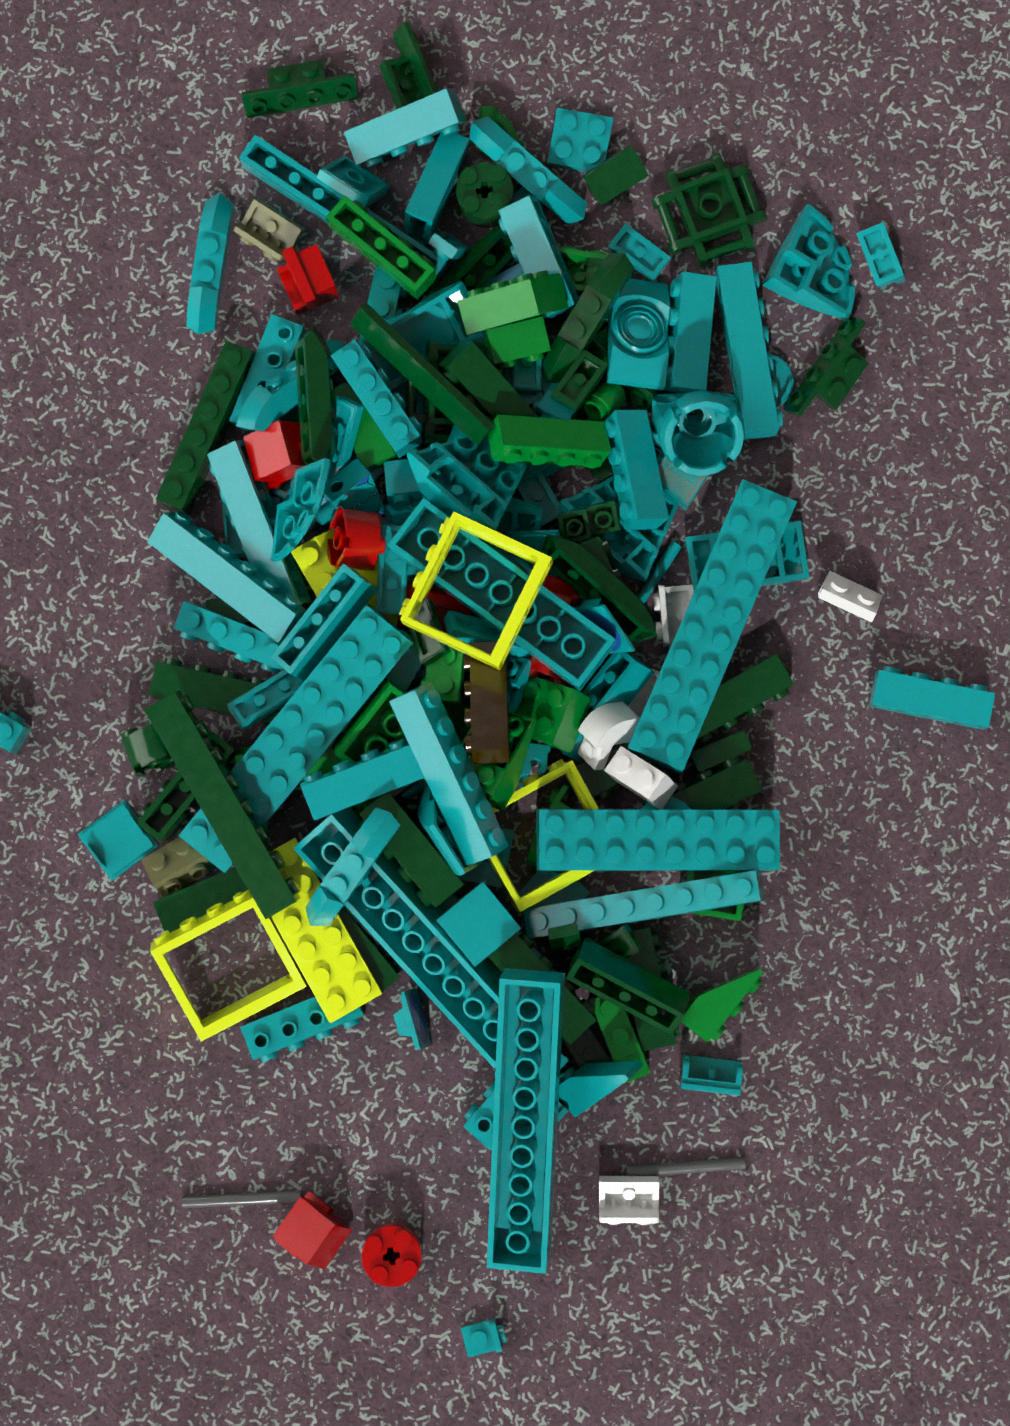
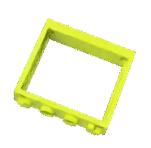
M453 511L451 517H446L444 523L441 524L439 533L442 536L438 544H432L426 555L425 560L428 561L424 572L419 571L413 581L412 587L415 588L411 599L406 598L402 603L403 607L399 613L402 615L400 620L404 625L501 670L553 564L552 557ZM460 529L535 564L492 654L416 619Z
M563 759L547 767L549 770L547 774L539 777L535 773L522 780L523 787L514 791L507 806L565 774L584 810H599L573 761L564 763ZM492 807L493 813L499 811L498 809ZM496 854L488 858L516 912L524 911L593 872L565 871L524 895L519 896L498 855Z
M249 890L243 893L238 892L233 896V900L225 905L218 903L207 909V914L198 919L196 917L186 919L179 925L180 928L171 933L168 930L161 932V935L154 938V942L150 945L151 954L201 1042L307 987L306 979L272 918L269 917L265 920ZM254 908L289 974L201 1020L165 953Z

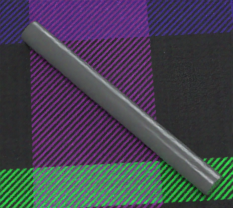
M745 1157L626 1166L627 1176H663L746 1169Z
M301 1191L183 1196L182 1207L203 1208L296 1203L301 1197Z

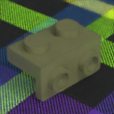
M259 198L253 199L241 224L235 225L233 229L234 232L240 235L239 239L250 246L256 245L263 250L264 256L273 261L285 260L282 251L292 246L295 249L305 230L304 227Z
M181 837L176 838L141 859L153 886L163 897L180 891L183 887L197 879L203 878L214 869L213 864Z

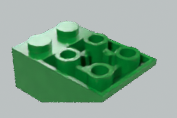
M508 710L510 762L473 764L472 753H466L491 807L504 811L518 786L536 725L535 719ZM471 728L469 729L467 735L471 734ZM464 738L461 744L466 751V743Z
M753 968L694 994L689 1000L685 1016L680 1022L707 1043L711 1039L716 1041L726 1029L723 1023L729 1015L734 1018L745 1005L741 1001L747 993L753 994L761 985L763 979L760 976L763 971Z

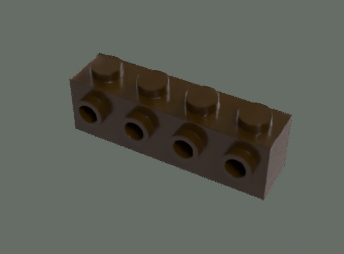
M497 641L469 642L470 645L489 654H492ZM464 654L465 672H470V680L464 681L465 699L470 698L471 707H465L466 726L471 725V734L465 735L466 753H472L473 764L510 762L507 658L501 670H498Z

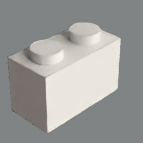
M622 746L604 770L616 782L662 810L678 787L665 773Z

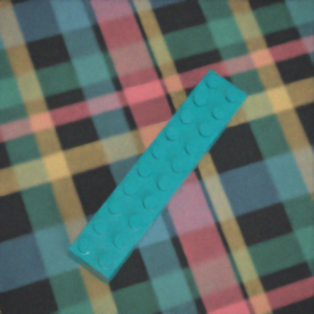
M742 479L629 743L628 751L641 759L682 775L797 501Z
M370 604L364 607L232 769L231 772L234 773L240 783L239 793L243 799L248 798L256 813L253 814V817L258 825L263 824L265 826L413 645L414 642L409 636ZM200 809L179 834V837L226 873L233 863L202 809Z
M350 807L332 813L307 834L293 849L323 881L360 829L361 825L359 822L362 820ZM381 853L345 906L490 1065L495 1068L499 979L502 973L487 957L474 967L436 921L446 913L440 905L435 908L432 904L426 907L416 894L420 889L412 880L407 883L397 871L401 865L394 857L388 860Z
M505 968L499 979L487 1268L546 1274L551 1260L565 973Z

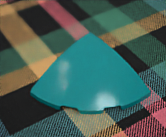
M807 204L786 236L762 286L812 310L848 319L853 308L855 285L850 284L849 269L852 267L850 256L845 245L840 246L832 234L834 229L832 224L818 210Z
M323 458L295 470V476L290 482L289 500L277 504L271 561L277 562L286 557L297 546L312 525L326 492L331 468L330 459Z

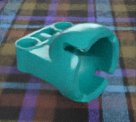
M699 390L689 393L658 394L657 397H652L651 426L657 432L662 451L667 459L684 473L699 476L718 473L728 466L726 461L728 457L734 461L741 452L746 434L744 421L736 406V397L734 395ZM700 409L695 415H687L693 410Z

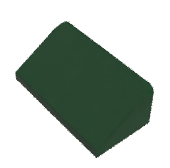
M629 145L582 176L593 199L600 205H603L646 178L648 173L633 147Z
M741 730L690 753L691 763L698 772H702L752 750V746L745 731Z

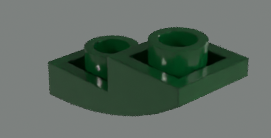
M615 500L591 504L557 514L561 537L572 542L589 539L593 535L620 530Z

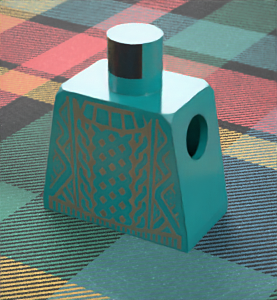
M654 446L662 487L679 503L678 506L686 511L709 475L699 476L684 473L667 459L663 451Z

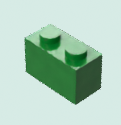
M543 316L482 331L488 359L493 365L498 364L499 369L516 366L515 360L526 357L527 363L544 359L543 353L551 351Z

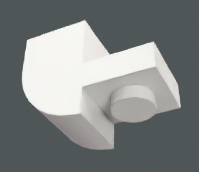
M622 701L604 704L596 708L585 718L578 729L584 736L578 754L594 770L604 769L613 745L629 743L631 741L640 717Z

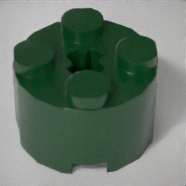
M481 162L465 168L457 181L456 196L461 214L476 227L492 228L499 226L501 216L498 210L514 203L515 197L512 181L506 170L501 165ZM488 192V198H482V194Z
M150 720L147 721V726L143 728H132L121 734L123 739L121 744L136 777H144L146 775L145 770L155 769L158 773L175 765Z

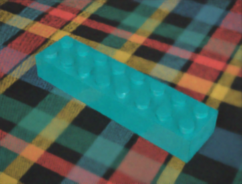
M423 498L387 546L392 553L415 570L424 572L428 561L425 560L426 555L432 544H438L442 536L439 533L441 524L444 523L446 517H450ZM460 529L437 574L434 584L502 633L529 575L479 538ZM542 585L514 643L570 685L581 691L616 645V639Z
M539 809L536 811V871L780 870L779 810Z

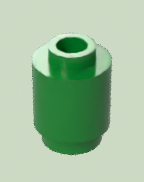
M607 381L602 384L586 400L584 409L588 417L594 421L605 420L615 410H618L625 404L626 395L621 385L610 384Z

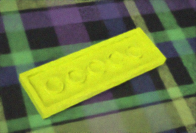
M293 838L273 851L278 850L286 863L283 869L288 877L293 876L301 889V892L298 893L300 899L274 914L271 918L328 1021L332 1023L383 993L339 914L330 926H310L305 908L321 882L316 873L293 849L299 843L296 838Z

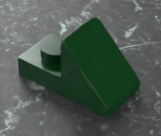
M584 349L551 394V398L576 413L585 399L596 390L608 364Z

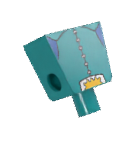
M358 459L352 461L328 480L324 495L326 503L320 506L316 519L320 525H323L332 519L337 509L380 513L381 515L386 512L371 473Z

